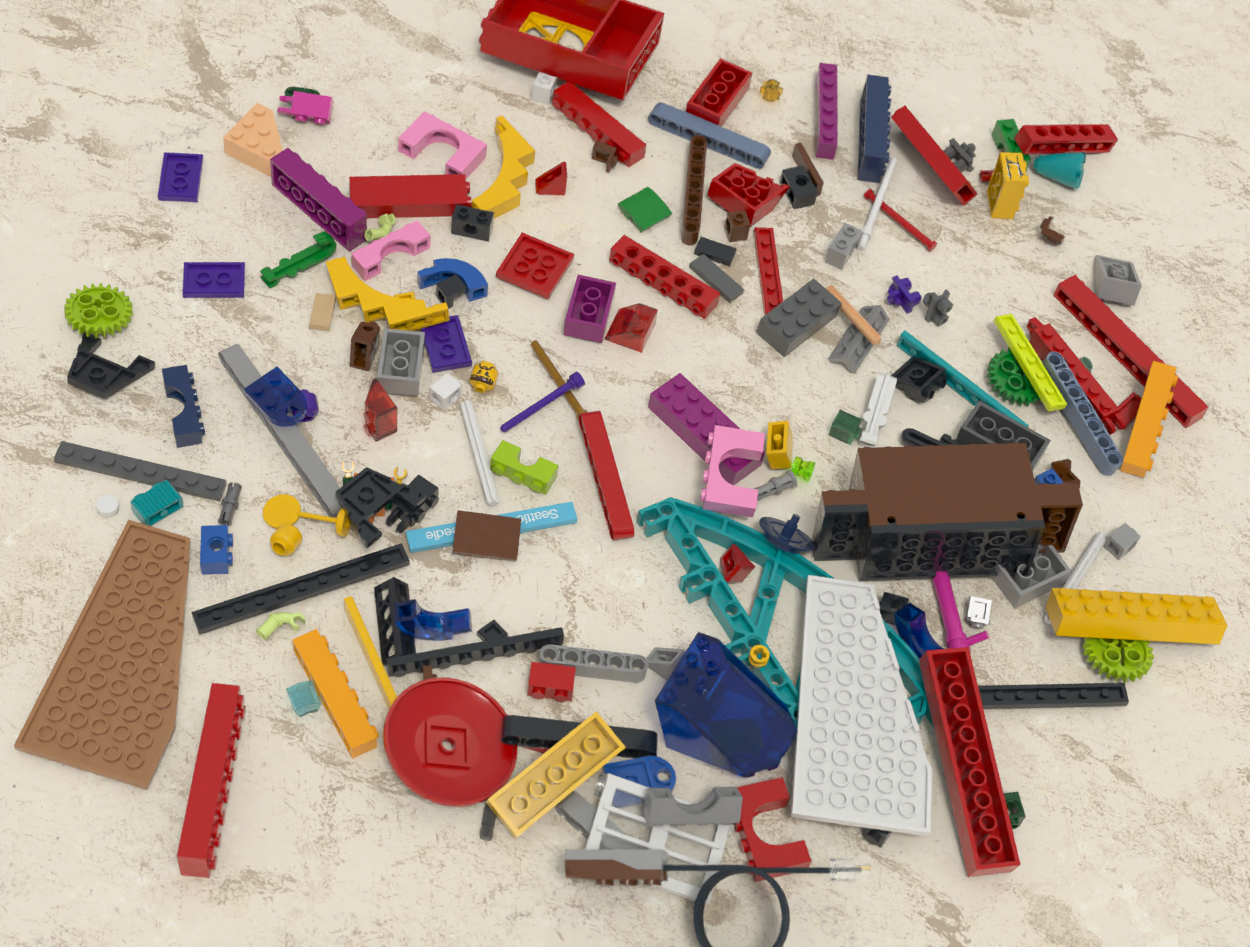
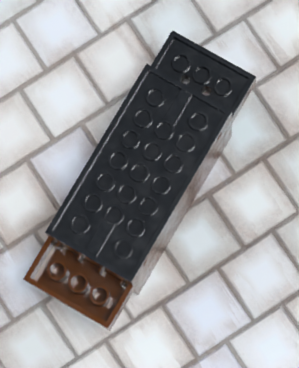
M1026 443L858 448L849 490H828L821 493L812 540L815 543V549L813 550L815 561L857 560L860 581L932 579L936 577L935 572L946 571L950 578L989 577L998 575L995 569L999 564H1002L1010 576H1014L1019 565L1026 564L1024 571L1019 572L1021 575H1027L1039 543L1042 546L1053 545L1058 553L1065 552L1083 502L1078 483L1035 484ZM1045 549L1038 551V553L1046 552Z

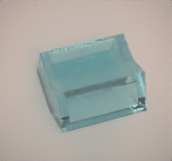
M312 680L297 683L286 689L294 711L300 718L309 713L318 712L321 702Z

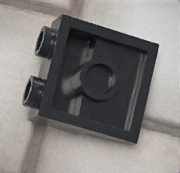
M912 356L891 375L897 378L896 386L906 390L907 397L921 403L926 399L931 400L935 391L938 388L943 389L947 384L946 368L916 356Z

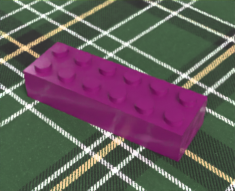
M286 148L270 158L272 186L324 231L330 234L347 251L350 252L367 241L365 239L367 214L362 208H358L349 197L344 196L336 186L330 184L323 175L317 173L309 163L307 164L291 149Z
M681 373L650 393L648 408L704 461L706 452L710 451L711 445H707L709 432L713 433L715 425L740 429ZM763 450L760 461L738 457L725 459L719 464L721 476L729 484L736 485L762 465L765 451Z

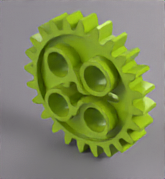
M91 283V288L83 285L82 291L76 289V294L70 293V298H66V304L64 305L67 324L72 325V330L78 329L79 334L85 331L86 337H89L91 333L94 334L95 338L99 334L106 338V333L114 336L115 330L122 332L121 327L127 328V322H131V316H133L132 302H130L129 296H125V291L119 292L118 287L111 289V284H108L106 288L103 287L102 283L98 287Z
M1089 637L1084 639L1082 648L1085 649L1083 655L1088 656L1086 662H1093L1091 668L1100 669L1099 675L1106 673V679L1113 676L1115 682L1119 678H1122L1124 683L1127 682L1128 678L1134 682L1136 677L1142 679L1143 675H1147L1153 664L1154 655L1151 654L1153 648L1148 647L1150 641Z

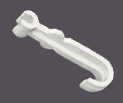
M879 373L868 405L869 411H866L863 415V421L867 423L865 431L862 432L859 441L861 445L875 448L879 436L877 435L879 427H884L887 423V418L884 415L888 413L897 378L890 376V373H886V375Z

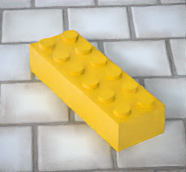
M596 711L491 796L486 803L511 835L516 838L626 747Z

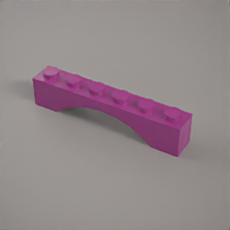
M819 63L816 75L818 123L815 158L834 160L838 146L837 64Z

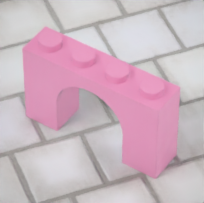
M425 111L398 138V151L412 159H415L426 146L432 143L442 142L453 146L457 152L446 163L445 174H465L466 179L482 163L487 154V144L468 135L466 132Z
M715 425L713 433L709 432L707 445H711L710 451L706 452L705 457L708 470H704L702 482L706 483V487L701 490L700 501L704 502V510L747 517L754 516L758 490L729 484L721 476L719 464L725 459L732 457L760 461L765 433Z

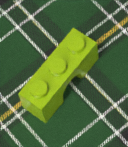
M502 440L491 457L490 469L497 475H503L512 479L517 484H523L535 492L546 495L557 478L559 465L542 457H539L533 465H523L519 462L521 448Z

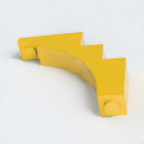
M503 115L496 118L495 132L499 136L498 148L503 161L501 171L494 183L484 193L472 200V208L494 212V219L520 206L521 193L517 189L527 185L528 171L525 167L533 164L535 159V149Z
M345 257L326 261L328 275L340 310L360 305L366 323L385 318L389 329L414 331L450 321L446 303L435 304L426 308L424 299H402L381 293L360 280L348 265Z

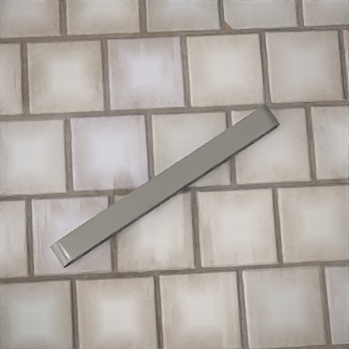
M237 343L218 352L222 365L329 517L336 516L342 508L335 496L340 486L241 346Z

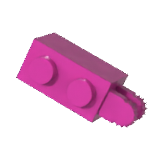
M294 91L293 97H279V101L290 103L292 107H278V113L292 115L299 122L310 120L318 125H325V123L331 122L334 101L330 96Z

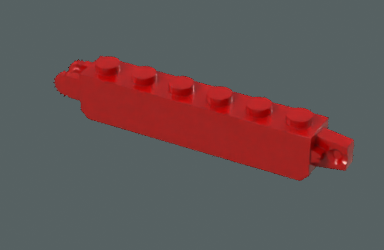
M1036 317L1029 319L1026 326L1031 336L1029 342L1041 361L1043 362L1050 352L1060 353L1107 432L1113 434L1116 428L1119 430L1124 429L1126 426L1125 421L1118 413L1120 410L1053 326L1050 323L1043 325Z

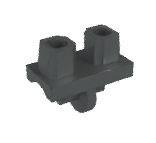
M954 138L949 140V146L943 150L949 159L952 160L955 157L958 159L954 162V165L960 172L966 169L969 172L974 170L972 163L973 158L976 156L974 153L976 146L973 143L967 145L965 142L960 146Z
M947 289L940 296L935 292L924 295L923 303L928 308L925 320L928 323L934 320L941 326L948 321L949 316L946 313L950 312L953 304L948 300L950 292Z

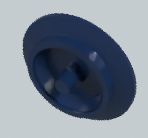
M793 514L787 522L772 517H762L759 520V525L764 530V537L776 547L793 554H802L803 551L811 552L815 549L813 540L797 528V523L801 518L799 515Z

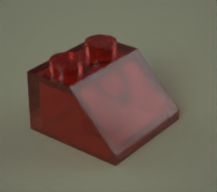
M641 303L620 308L605 336V340L642 353L656 324L658 309Z
M375 378L372 380L365 401V412L363 413L365 424L363 427L366 434L372 436L374 441L377 442L397 432L398 408Z

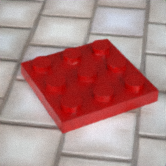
M522 232L496 271V277L549 299L574 260L575 254Z

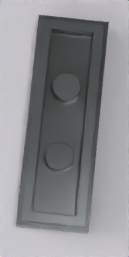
M702 254L690 263L689 268L713 289L720 292V295L729 303L743 294L744 289L706 255Z

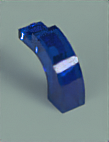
M416 599L394 603L395 624L403 633L422 640L443 641L452 640L455 634L472 632L471 611L469 608L438 613L421 608Z
M908 603L894 613L895 625L899 636L919 659L928 650L944 649L931 636L927 628L924 611L912 603Z

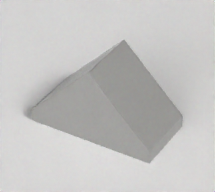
M655 647L646 658L648 660V668L668 682H671L683 668L686 651L684 649Z

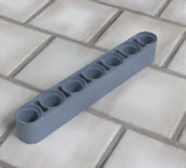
M658 102L648 116V121L657 128L689 141L693 136H703L707 140L708 149L757 169L763 168L771 155L770 148L765 144L662 102Z
M1055 351L1048 353L1042 363L1067 403V406L1063 409L1098 470L1103 475H1113L1123 462L1121 453L1063 356Z

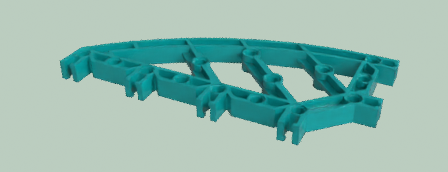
M669 497L638 510L636 522L639 527L644 526L643 523L645 522L644 534L646 538L667 530L665 540L687 572V574L681 576L678 587L682 593L686 592L685 588H687V602L691 604L710 596L708 606L731 640V643L725 645L722 656L725 661H729V656H732L730 667L732 672H737L751 665L749 662L751 649L749 647L763 645L769 650L770 657L767 664L761 668L754 667L752 673L774 709L778 712L771 716L768 728L771 732L776 731L775 727L787 724L788 727L786 729H783V727L778 728L779 732L776 740L779 744L796 737L797 720L795 717L798 716L800 672L795 687L767 645L766 640L783 579L806 594L808 575L826 578L833 577L800 554L789 553L776 547L762 533L716 512L704 510L703 507ZM697 537L729 549L734 543L749 560L764 567L750 617ZM883 620L888 639L891 640L903 685L911 695L908 700L911 702L917 724L921 723L925 715L933 726L919 658ZM741 653L742 656L737 658L735 654ZM757 653V659H761L762 654Z

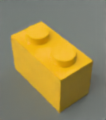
M789 421L768 422L766 455L771 470L791 468L793 435Z

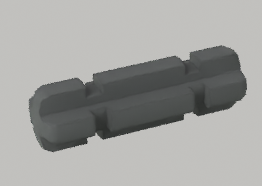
M486 801L480 839L490 841L493 838L496 815L487 805Z

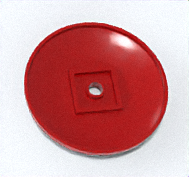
M454 678L426 679L405 689L391 705L383 727L385 752L392 769L399 779L410 790L424 799L451 807L479 804L488 800L504 787L511 777L516 764L517 746L508 745L501 741L502 719L508 716L501 705L491 695L476 685ZM442 742H449L453 750L445 749Z

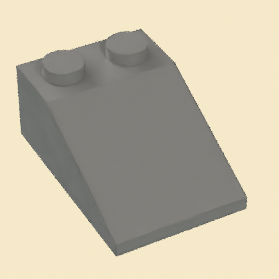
M1096 255L1095 293L1098 298L1104 302L1114 301L1123 306H1135L1142 284L1133 262Z

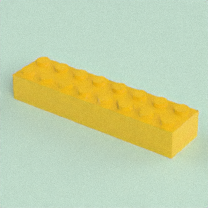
M1052 588L1045 607L1056 636L1220 645L1228 626L1215 598L1209 596Z

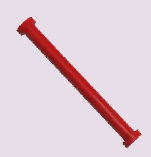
M868 189L863 197L874 203L876 195L872 189ZM882 201L880 209L927 246L928 251L931 252L936 248V241H931Z

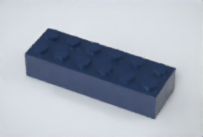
M867 74L860 99L858 181L880 183L881 176H884L886 172L885 163H889L890 152H887L890 147V139L887 136H889L891 125H888L891 117V112L888 111L891 106V98H888V96L891 94L892 87L889 85V77Z

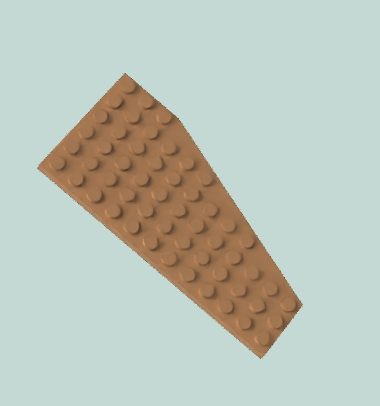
M132 520L127 521L14 744L15 750L148 790L176 727L191 547L189 537Z

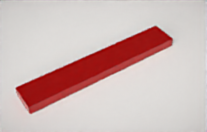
M754 227L753 233L765 316L783 302L774 230L773 228Z

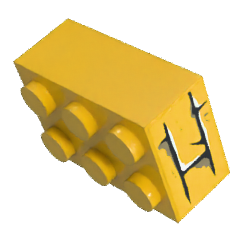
M1000 152L986 190L991 218L1013 219L1015 213L1019 210V202L1024 198L1025 187L1029 185V176L1026 175V161L1023 160L1022 153Z

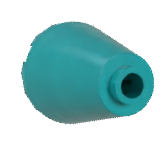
M1086 153L1040 154L1039 158H1035L1033 168L1036 169L1038 174L1071 188L1079 189L1084 174L1083 168L1086 163Z

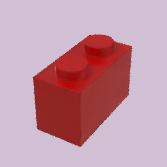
M531 662L527 696H532L535 699H555L558 702L572 701L576 667Z

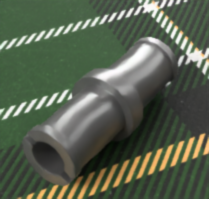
M233 482L228 484L226 496L221 502L222 510L218 519V523L221 525H226V522L228 526L232 525V519L235 510L238 509V498L242 490V486L239 483L234 482V487H232Z

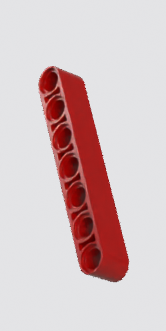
M601 411L580 413L579 425L612 541L634 537V526Z

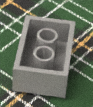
M384 328L377 374V392L418 396L425 348V332Z
M1039 543L1027 575H1021L1019 572L1024 571L1026 564L1019 565L1014 576H1010L1002 564H998L995 569L998 575L991 576V578L1015 609L1050 592L1052 588L1064 585L1072 570L1053 545L1042 546ZM1042 549L1046 551L1045 553H1038Z

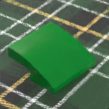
M649 187L618 203L627 220L632 219L640 233L673 214L664 201Z

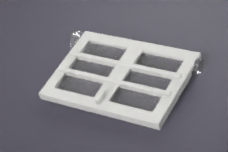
M600 773L593 792L594 795L600 797L585 850L662 849L668 852V865H720L726 839L732 836L734 824L649 825L644 816L646 788L648 787L609 773ZM674 797L680 803L693 804L691 802ZM668 871V881H662V886L653 887L695 901L699 890L706 880L718 871ZM713 889L706 900L705 905L707 906L710 904Z

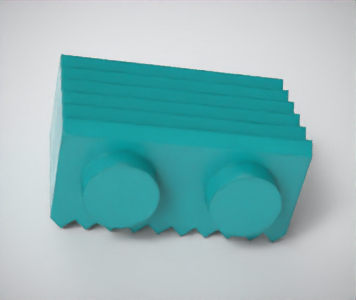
M168 480L156 483L149 491L137 494L130 501L133 514L142 524L148 526L154 525L184 507L181 495Z

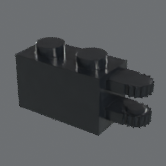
M419 474L408 486H411L410 489L418 493L420 491L426 493L427 500L415 510L409 508L398 497L392 501V513L388 516L385 523L392 526V524L400 519L401 522L396 528V531L402 533L408 526L413 527L416 522L422 521L430 507L434 508L439 501V488Z

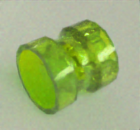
M796 456L791 471L795 477L800 476L803 480L809 482L816 462L811 460L807 462L802 457Z

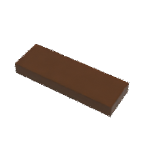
M801 142L796 143L792 157L797 166L803 165L806 172L810 174L811 181L817 187L818 196H820L824 182Z

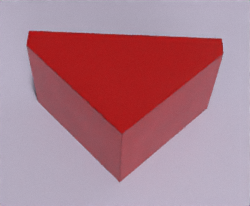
M565 161L535 178L536 193L538 195H565L567 184V163Z
M734 543L720 558L724 579L727 582H743L755 568L754 564Z

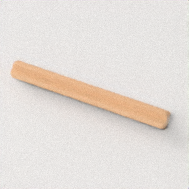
M833 285L826 287L842 303L840 310L871 344L876 345L880 343L881 336L847 299Z

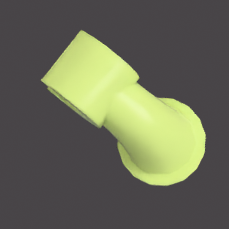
M393 213L379 216V224L382 227L367 229L365 231V239L367 241H375L391 233L392 225L396 221Z
M289 612L270 613L268 615L269 618L256 629V632L261 638L267 640L278 627L283 626V623H289L291 629L299 631V626L294 622L299 620L305 625V617L298 612L293 614Z

